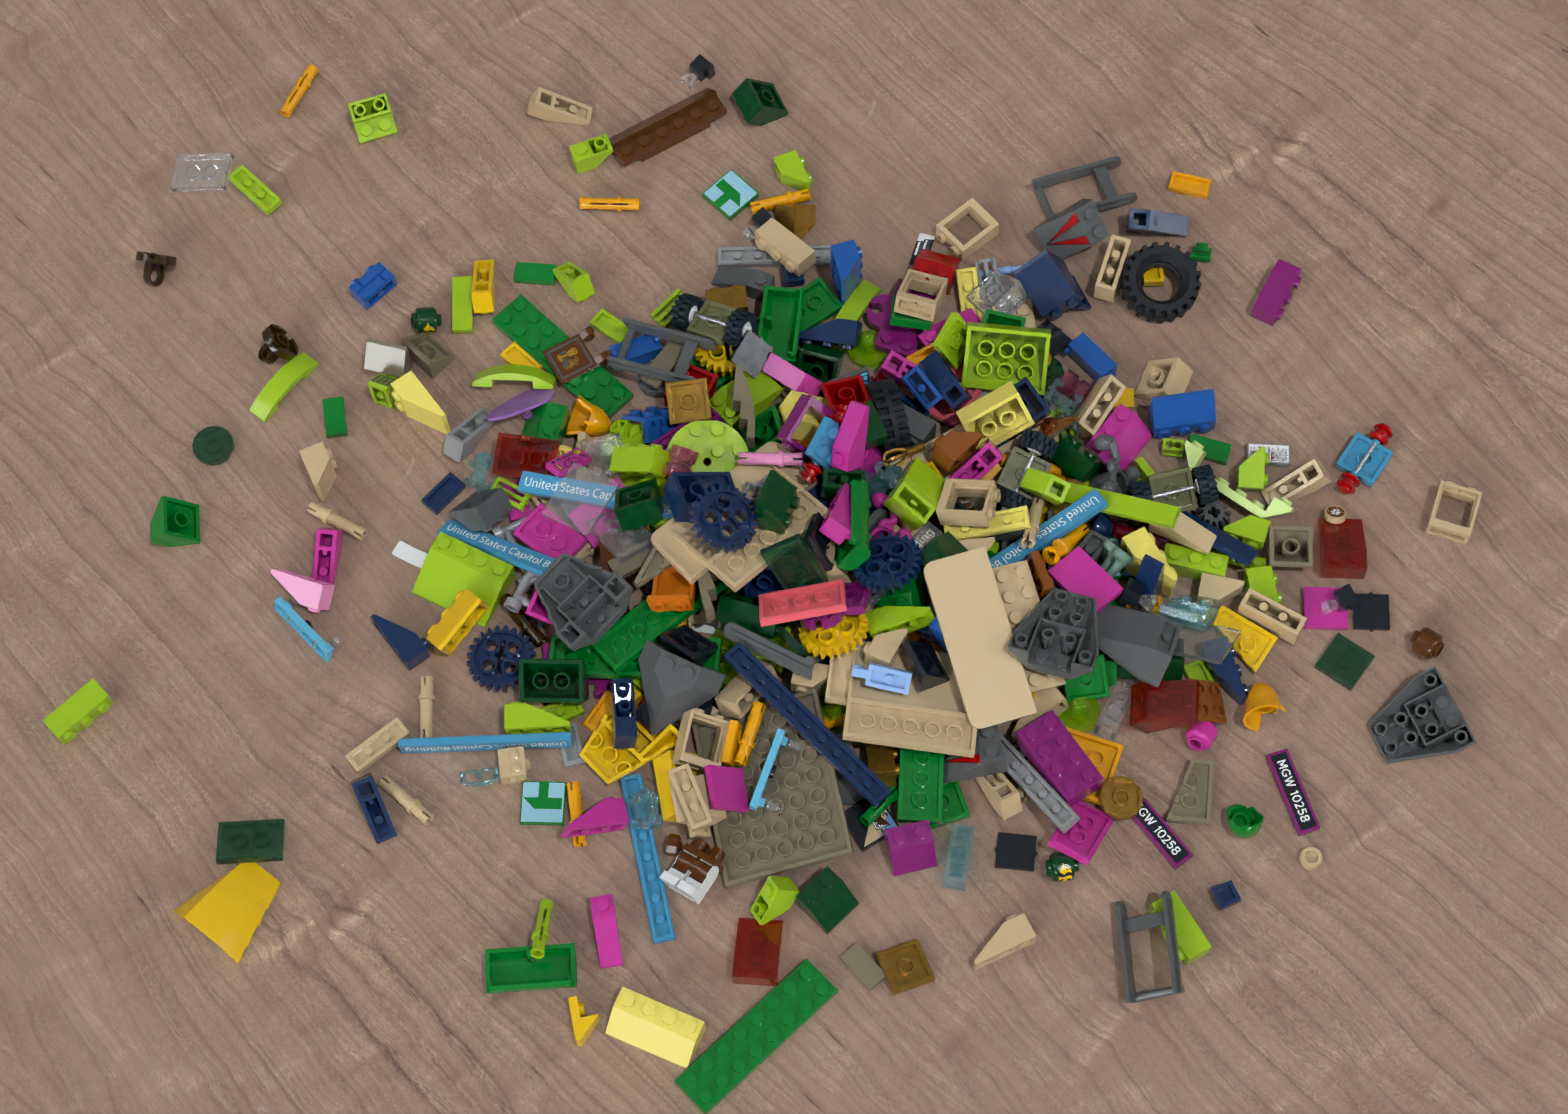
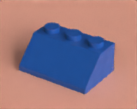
M854 240L830 245L831 277L839 301L843 305L860 284V279L863 278L861 271L863 268L861 258H863L860 246L856 247Z
M1214 389L1151 398L1148 419L1152 437L1163 439L1174 435L1187 436L1195 432L1207 433L1214 430L1216 424Z

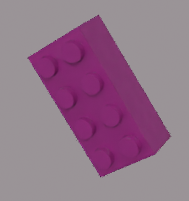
M1053 710L1016 732L1015 743L1035 770L1070 807L1102 788L1103 776Z

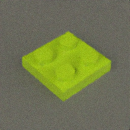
M953 311L932 346L950 368L957 370L965 356L968 325L959 313Z

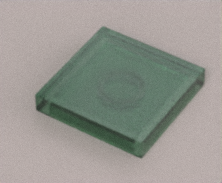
M1338 633L1314 668L1351 691L1375 656Z

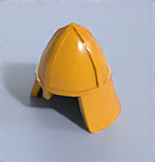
M578 395L569 419L566 435H578V433L586 432L590 437L603 435L610 430L611 422L601 408Z
M1258 682L1254 684L1248 693L1243 723L1250 730L1257 731L1259 729L1261 714L1270 712L1276 714L1277 708L1283 712L1287 711L1282 705L1279 696L1267 683Z

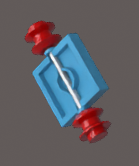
M843 404L839 406L834 405L836 412L835 414H830V418L824 416L805 452L813 461L811 463H804L803 465L806 469L804 472L799 471V474L801 475V480L808 484L818 483L815 477L817 474H822L820 467L822 469L834 468L831 466L832 448L848 409Z
M1375 424V431H1370L1369 433L1371 439L1357 432L1337 461L1335 467L1344 472L1341 474L1343 480L1339 479L1336 482L1338 489L1342 493L1354 494L1356 491L1354 487H1359L1360 481L1372 488L1392 458L1394 452L1382 446L1387 445V438H1392L1393 436L1391 428L1387 424Z

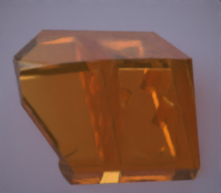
M1077 416L1045 418L1038 433L1052 437L1073 422L1078 421L1079 418Z

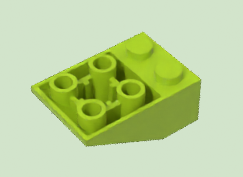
M915 457L885 499L883 505L916 531L926 524L937 508L945 479L921 459Z

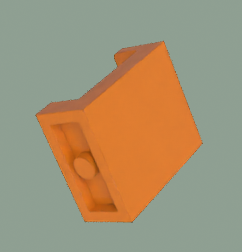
M671 566L653 580L651 595L647 596L650 610L656 612L693 610L697 581L691 585Z

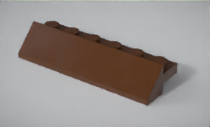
M706 88L609 138L613 148L612 153L615 157H618L624 167L639 159L641 162H644L709 128L710 122L726 115L727 110L718 98L716 91Z

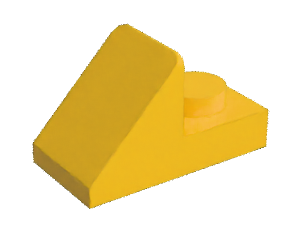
M573 996L568 997L575 1040L579 1047L585 1043L600 1022L599 1014L585 1016L584 1003H579L578 997Z

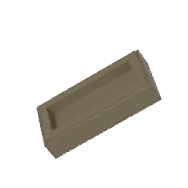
M855 943L840 956L843 963L869 991L886 978L882 969L858 943Z

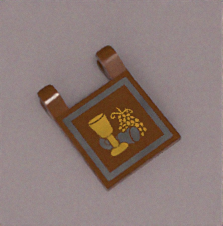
M591 326L586 327L579 334L543 351L546 360L561 385L597 367L608 365L607 356L609 354L606 351L593 358L584 343L595 338L594 330Z

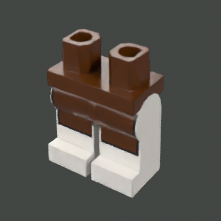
M700 837L692 845L686 843L683 847L684 850L679 853L675 863L668 872L664 870L660 875V879L668 888L698 905L716 880L718 874L723 871V867L720 864L725 857L723 850L716 846L712 848L709 854H706L705 852L710 845Z

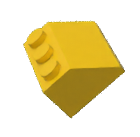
M467 588L457 594L454 599L456 602L451 608L448 607L441 614L442 619L439 623L432 625L427 632L428 636L426 639L449 657L489 609L486 603Z
M668 750L653 759L663 821L669 822L677 821L668 771L681 766L672 763L673 750ZM691 769L694 776L702 775V772Z

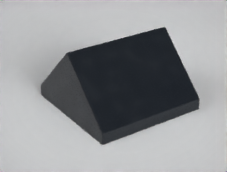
M687 625L664 632L660 636L662 645L668 651L701 666H704L718 649V645Z
M908 639L903 642L901 659L907 670L913 672L912 679L919 692L950 680L931 644Z

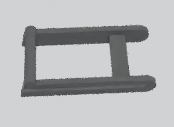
M1115 156L1032 179L1034 190L1047 220L1058 213L1053 214L1043 188L1095 174L1106 198L1105 200L1094 202L1099 213L1134 203L1138 198L1136 193L1130 192L1118 196L1107 171L1118 167L1122 163L1120 157Z
M623 317L622 322L628 331L617 358L607 356V360L609 362L608 365L616 371L623 370L666 382L692 380L697 378L686 375L697 347L714 351L717 344L708 338ZM636 332L684 344L674 372L625 360Z
M728 623L724 627V635L727 639L735 643L740 642L745 648L809 680H812L814 664L830 665L829 655L821 659L820 654L814 657L813 653L808 654L806 652L803 657L761 636V633L753 632L737 623Z
M1163 891L1161 895L1163 911L1129 919L1125 903L1123 901L1116 902L1127 1004L1185 992L1181 977L1173 901L1169 891ZM1165 925L1172 986L1136 993L1129 933Z

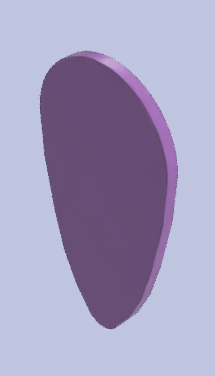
M533 388L526 390L494 409L487 416L488 421H496L517 414L529 419L532 416L530 410L550 401L555 395V390Z

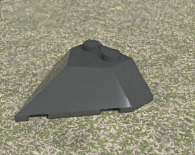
M647 639L638 660L651 735L657 734L670 723L672 724L682 718L684 712L697 708L718 695L726 674L708 666L698 665L668 651L666 647Z

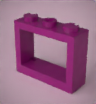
M801 394L776 437L782 441L781 445L786 449L795 450L797 453L803 452V461L812 462L813 460L805 454L807 449L791 437L808 409L822 420L824 416L830 418L829 415L835 414V412L812 395Z

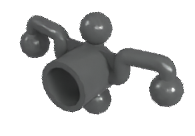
M1099 435L1095 439L1096 448L1100 451L1110 449L1112 459L1107 462L1106 472L1093 476L1091 487L1129 495L1128 483L1137 481L1140 477V471L1135 466H1129L1122 470L1119 466L1120 454L1115 438L1111 435ZM1129 519V523L1136 528L1142 527L1145 523Z

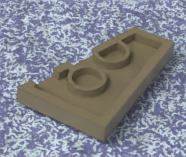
M1191 760L1166 822L1210 826L1214 773L1213 760Z

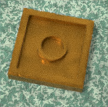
M707 378L665 383L670 425L712 420Z
M918 939L876 954V958L894 996L933 982L936 979Z

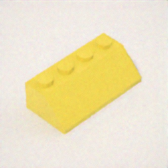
M622 987L612 1008L605 1034L688 1069L705 1033L706 1025L700 1019Z

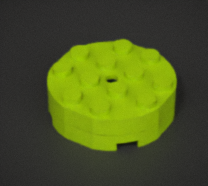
M691 422L682 427L673 436L666 451L671 452L666 473L667 478L669 479L672 472H730L739 465L738 459H747L738 457L739 452H748L746 443L735 429L723 422ZM708 459L711 461V464L706 466L703 461Z

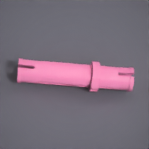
M739 452L738 454L740 458H747L738 459L739 465L803 466L802 460L794 459H804L803 452Z

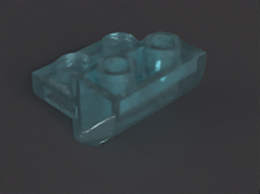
M1180 594V598L1171 597L1169 605L1160 604L1158 613L1180 621L1182 627L1205 633L1214 624L1219 608L1212 607V602L1199 600V603L1192 601L1193 597Z

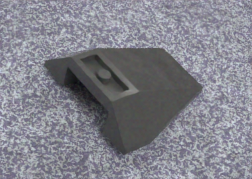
M1053 588L1014 630L1007 649L1025 667L1031 670L1069 680L1093 672L1099 656L1096 598Z
M1108 604L1097 613L1099 649L1137 679L1158 688L1173 656L1182 629V623L1160 612Z
M1436 666L1417 675L1367 724L1387 764L1458 753L1477 743Z

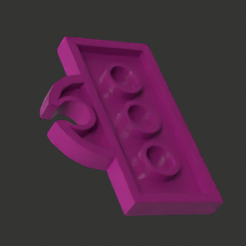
M899 280L894 295H897L903 280ZM911 289L908 292L910 294H914L917 296L935 300L936 296L922 293ZM878 295L871 299L869 307L880 308L882 312L875 313L869 308L866 310L868 323L872 328L879 331L873 348L886 353H890L893 350L906 358L916 352L920 342L918 335L924 332V330L890 325L893 295Z
M860 582L844 583L847 611L801 619L802 623L806 628L816 630V622L821 620L823 630L838 624L844 615L865 614L872 590L868 591L866 586H861Z

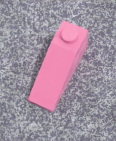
M271 569V574L299 604L307 606L308 611L320 613L321 610L330 609L335 585L286 569Z

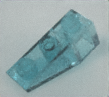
M953 823L943 878L944 888L965 891L975 831L973 826Z

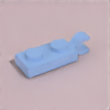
M870 662L869 668L854 664L851 676L866 679V686L908 695L913 672Z

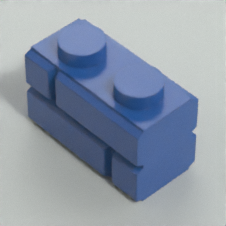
M378 262L375 266H369L362 277L354 279L350 284L349 290L352 297L368 310L397 285L395 276Z
M920 365L915 366L901 378L927 411L944 398Z

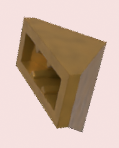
M776 204L775 220L802 239L816 225V205Z

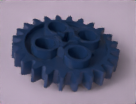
M722 484L717 487V490L712 485L709 491L704 489L701 492L702 495L698 494L695 498L696 501H693L691 504L693 509L689 511V514L693 517L690 518L689 523L695 524L691 531L698 532L695 539L702 537L701 545L709 543L708 550L715 546L717 553L722 548H724L726 554L731 549L735 553L739 547L743 549L746 543L749 544L752 541L751 537H754L757 533L754 529L759 524L754 521L757 520L758 515L752 514L757 508L749 506L752 499L746 501L744 499L746 493H743L741 496L738 494L739 488H736L733 492L730 485L725 490ZM718 501L723 502L726 508L721 507ZM734 515L739 516L742 522L737 521ZM705 516H709L713 523L708 522ZM722 530L727 531L729 533V537L723 535Z
M890 531L886 537H884L883 533H880V538L878 539L872 536L873 541L869 542V549L871 550L869 559L858 568L853 569L857 582L860 581L861 586H866L868 591L874 588L876 594L880 589H883L884 594L887 593L888 589L895 593L896 587L903 590L904 583L911 585L910 578L917 579L916 573L921 572L920 566L923 565V556L919 545L915 544L913 538L909 540L907 534L901 537L900 532L892 536Z
M497 625L494 632L489 627V634L486 635L480 632L482 639L474 638L476 645L469 646L472 651L467 653L468 659H471L467 661L468 667H471L469 669L470 675H474L473 679L475 682L479 681L480 687L486 685L488 691L495 687L496 693L499 692L500 688H503L505 693H507L510 686L515 691V684H519V659L537 657L536 651H533L535 649L534 644L530 643L529 636L524 638V631L517 634L516 627L509 631L507 625H505L504 630H500L499 625ZM506 642L503 651L505 658L502 659V644ZM490 646H498L494 651L488 650ZM511 648H519L515 653L509 652ZM502 659V665H501L502 672H501V675H500V676H497L498 673H499V669H500L499 660ZM489 665L495 666L490 671L485 670V668ZM510 667L516 668L512 673L506 672Z

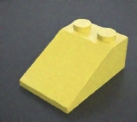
M412 371L391 383L393 390L391 395L395 400L396 408L400 412L404 411L409 418L444 434H448L451 431L446 414Z

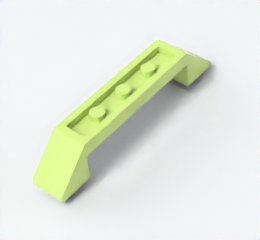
M1186 440L1184 445L1191 471V468L1200 465L1207 453L1203 451L1204 446L1193 440L1190 443ZM1221 477L1218 480L1215 479L1219 492L1260 518L1268 519L1292 514L1295 511L1291 507L1293 503L1284 497H1281L1280 500L1274 497L1265 511V505L1256 499L1253 502L1246 499L1248 494L1239 488L1235 491L1228 487L1230 483Z

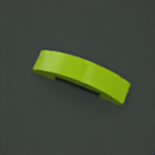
M863 280L849 296L835 319L859 321L869 307L871 299L878 296L882 288ZM833 344V349L839 351L843 350L840 349L841 345Z
M304 352L290 360L265 385L249 411L266 423L279 409L277 404L302 378L307 379L319 366V363Z
M508 364L494 366L477 373L472 381V386L493 387L495 380L533 381V389H554L557 379L551 373L539 368Z

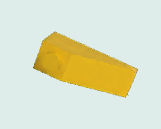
M494 259L474 260L471 289L474 313L487 314L494 312Z

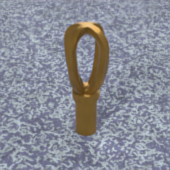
M921 442L912 447L886 451L882 456L883 464L889 469H894L903 464L912 455L924 451L925 446ZM904 452L886 460L888 454ZM905 456L901 461L894 465L888 464V462Z

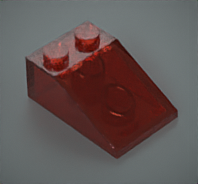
M498 432L492 474L513 479H521L523 471L555 476L546 469V462L558 457L560 440Z
M1319 518L1321 578L1364 579L1367 571V548L1362 519H1345L1343 523L1331 524L1325 518Z
M1161 681L1158 688L1146 682L1132 685L1129 726L1148 734L1198 722L1200 681Z
M739 918L733 961V984L775 987L778 985L783 920H771L764 925H760L756 919Z

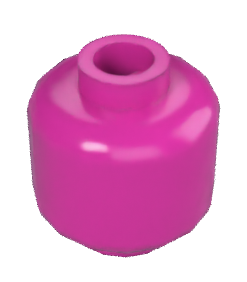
M1210 721L1193 724L1186 732L1188 745L1196 751L1208 750L1218 736L1216 726Z

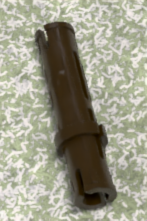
M509 593L504 594L499 599V603L502 606L504 605L507 597H512ZM522 608L519 613L506 609L522 628L524 635H528L537 647H541L542 644L547 642L548 638L537 627L536 621L531 620Z

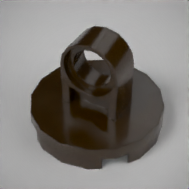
M138 251L136 254V260L145 262L143 279L149 285L159 286L162 284L166 265L176 266L177 257ZM155 271L157 273V278L155 281L152 282L151 274Z
M271 324L262 332L265 344L260 348L258 357L261 361L268 364L274 363L279 357L290 361L299 352L293 338L289 340L285 336L287 332L283 328Z

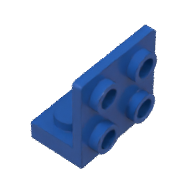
M658 406L646 407V411L641 409L629 410L630 414L622 415L624 420L642 422L644 443L654 442L679 425H670L668 408L658 409Z

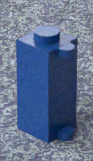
M1084 332L1071 341L1063 351L1064 355H1069L1095 380V384L1100 377L1110 374L1116 377L1117 364Z
M645 334L633 338L625 360L646 364L650 360L655 359L662 350L659 337ZM623 342L609 346V356L617 358Z

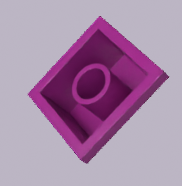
M929 819L889 828L884 831L883 835L894 876L937 867L935 844Z

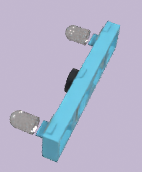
M281 596L277 598L274 610L325 662L331 660L333 649L343 643V637L337 636L330 641V644L326 643L314 631L311 622L308 620L304 621L292 608L298 604L294 597L290 598L289 602L285 601Z
M778 728L749 805L751 810L757 811L758 806L764 807L766 799L762 798L768 779H773L777 766L774 763L780 746L786 747L789 739L784 737L785 730ZM791 739L788 748L799 751L802 748V744ZM768 800L766 809L774 812L778 811L780 808L779 804Z

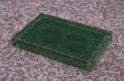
M800 533L760 550L761 556L784 590L829 582L827 574Z
M285 819L219 822L216 863L234 864L283 861Z

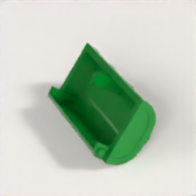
M765 286L758 337H763V340L773 347L772 353L795 365L805 289Z
M863 479L859 481L852 480L849 483L851 486V538L849 540L845 539L840 545L837 544L838 569H856L863 562H866L871 554L869 549L871 538L869 533V524L871 522L869 508L871 501L869 500V484Z
M575 943L546 945L545 955L540 959L533 958L530 955L532 946L485 949L486 994L577 988Z

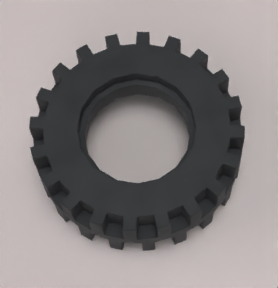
M1153 242L1149 247L1144 245L1140 251H1135L1123 270L1120 289L1123 290L1122 299L1127 300V308L1129 310L1133 308L1136 311L1135 316L1138 318L1141 315L1147 317L1146 322H1151L1153 319L1157 320L1158 324H1162L1164 320L1173 322L1175 318L1183 317L1191 309L1199 294L1201 272L1196 269L1197 262L1196 260H1190V253L1188 251L1185 254L1181 252V246L1176 245L1175 248L1169 247L1170 242H1165L1164 245H1158V242ZM1155 267H1162L1171 271L1176 276L1179 285L1176 295L1166 301H1157L1148 297L1143 291L1141 284L1142 276L1146 271Z
M889 378L865 384L871 401L888 434L884 444L878 446L880 452L884 454L891 449L911 447L908 418L895 380ZM904 452L888 454L886 460Z

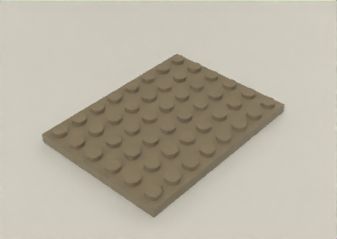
M816 688L793 694L825 725ZM768 702L763 703L767 707L755 737V747L751 750L746 767L736 764L734 768H740L744 771L749 805L778 728L785 730L784 737L789 739L786 747L780 746L774 763L777 766L773 779H768L762 798L766 799L764 807L758 806L757 811L750 809L746 813L726 811L727 818L713 825L717 847L725 853L721 866L723 867L722 872L727 888L854 854L835 768ZM751 709L742 719L723 716L724 720L729 722L730 720L738 721L743 727L744 732ZM694 722L692 726L698 756L709 760L716 729Z

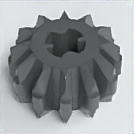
M1219 499L1216 502L1203 504L1196 508V517L1222 531L1226 525L1230 524L1231 511L1227 510V503L1221 505Z

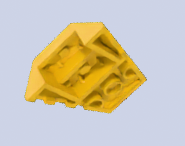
M634 687L635 709L637 710L645 698ZM611 706L579 756L608 785H611L676 746L679 731L670 723L666 728L652 736L651 729H647L637 721L638 736L635 748L613 749Z
M247 857L173 912L189 925H193L219 946L222 952L239 964L246 947L248 948L252 941L251 938L256 928L262 922L266 909H269L282 883L251 858Z

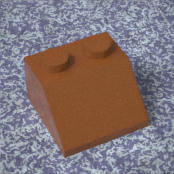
M949 431L945 436L941 434L934 441L935 445L930 450L931 455L928 461H932L938 471L947 477L976 450L983 435L980 432Z

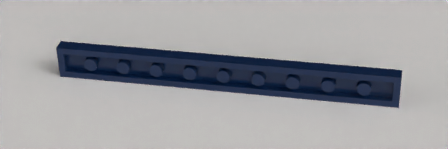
M740 642L723 655L724 660L875 808L891 794V790Z

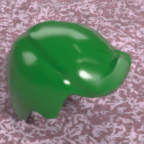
M1235 804L1228 807L1227 824L1234 835L1247 839L1256 835L1261 829L1264 816L1253 806L1246 808L1245 805Z

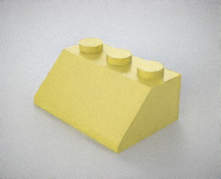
M1012 381L956 412L967 432H980L983 435L977 448L988 438L995 445H998L1035 424Z

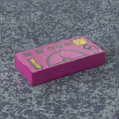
M576 448L546 462V469L561 478L592 463V457L580 448Z

